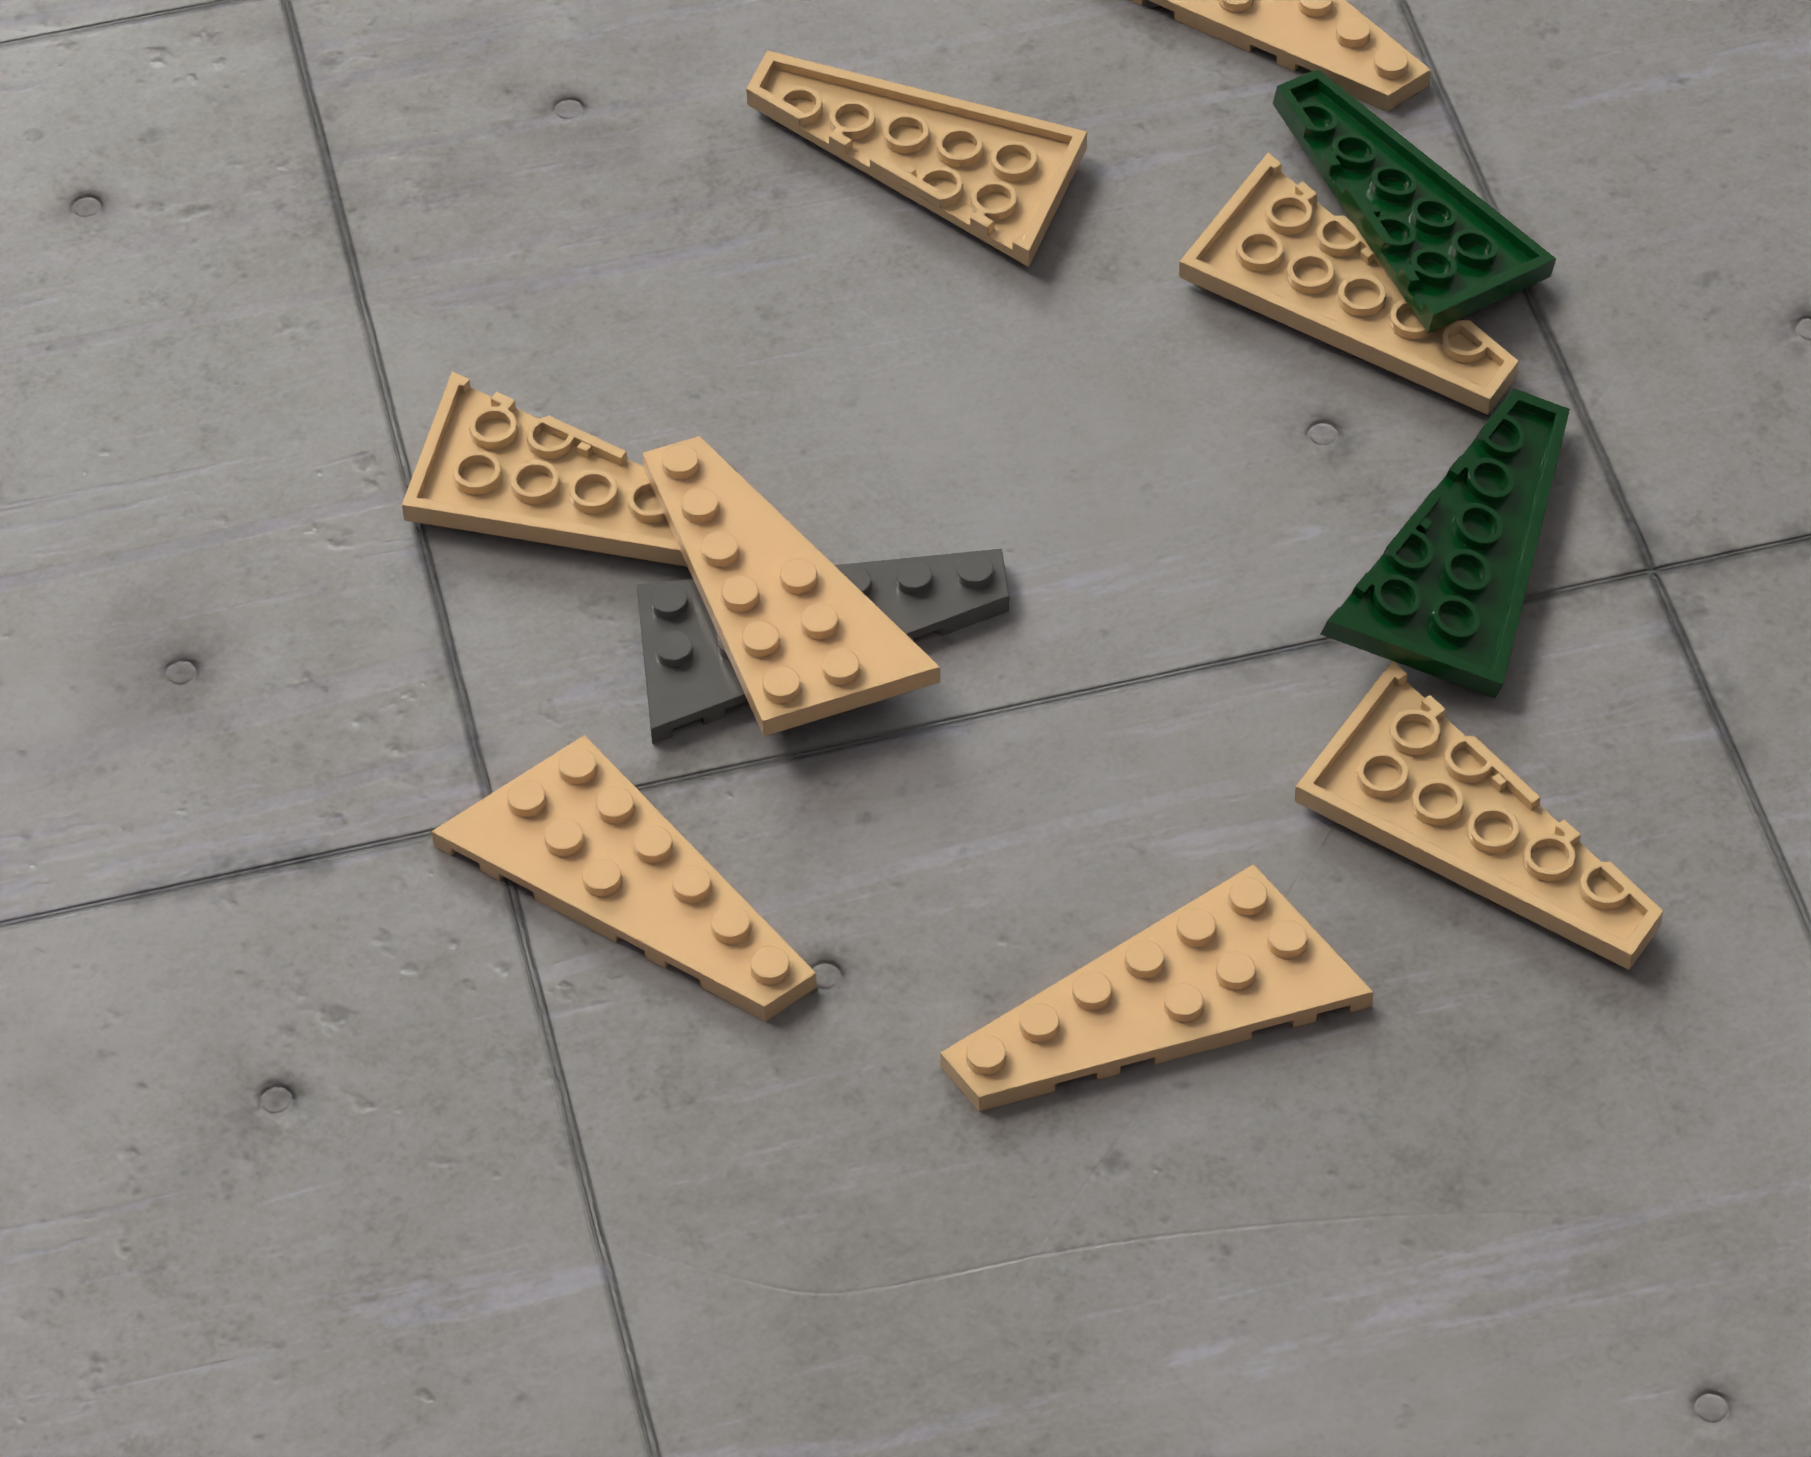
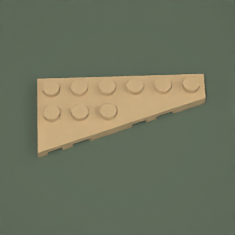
M1129 0V1H1132V2H1134V3L1139 4V5L1142 6L1147 0ZM1148 0L1173 11L1174 20L1248 52L1257 47L1277 56L1276 64L1295 72L1300 66L1311 71L1319 69L1354 98L1387 112L1430 86L1431 69L1346 0Z
M768 50L746 88L747 105L1028 267L1087 149V131Z
M1270 153L1265 155L1179 262V277L1487 415L1490 414L1517 377L1519 361L1470 320L1458 319L1427 333L1354 223L1344 215L1334 216L1317 202V193L1303 181L1297 185L1282 173V163Z
M453 371L451 372L402 503L405 521L688 567L646 475L644 466L627 459V451L549 415L537 418L516 408L514 399L497 391L491 397L470 387V380Z
M700 436L642 453L646 475L763 736L941 682L940 666Z
M1392 661L1295 787V802L1630 970L1660 928L1663 910L1610 861L1601 862L1580 842L1581 834L1565 819L1558 822L1540 805L1541 797L1475 736H1465L1445 717L1446 709L1431 695L1424 698L1407 682V673Z
M585 735L431 831L434 847L451 856L457 851L479 863L481 872L498 881L506 877L529 889L534 894V900L614 942L621 938L645 951L646 959L666 968L671 964L700 980L701 988L765 1022L817 988L816 972Z

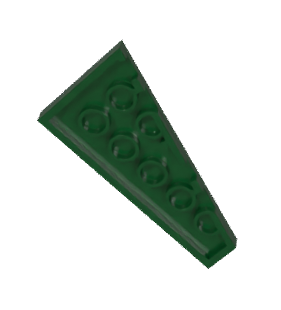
M1319 69L1277 85L1273 106L1427 333L1551 277L1556 258Z
M1514 388L1482 427L1471 445L1449 468L1446 476L1438 486L1429 493L1388 544L1384 553L1369 572H1366L1356 584L1352 593L1341 607H1338L1327 620L1320 635L1496 698L1504 684L1570 409Z

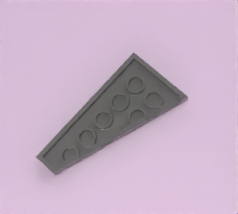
M1002 549L835 565L911 639L931 632L944 636L1009 611V592ZM694 580L637 584L652 744L673 737L672 729L700 718L704 725L726 717L725 709L748 701Z

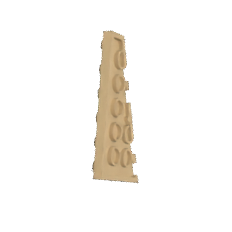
M1253 864L940 1053L941 1068L980 1112L1054 1092L1058 1083L1094 1074L1096 1079L1099 1080L1120 1074V1067L1151 1058L1154 1065L1252 1039L1254 1031L1289 1021L1293 1028L1313 1023L1317 1020V1014L1348 1006L1350 1012L1372 1007L1373 991Z

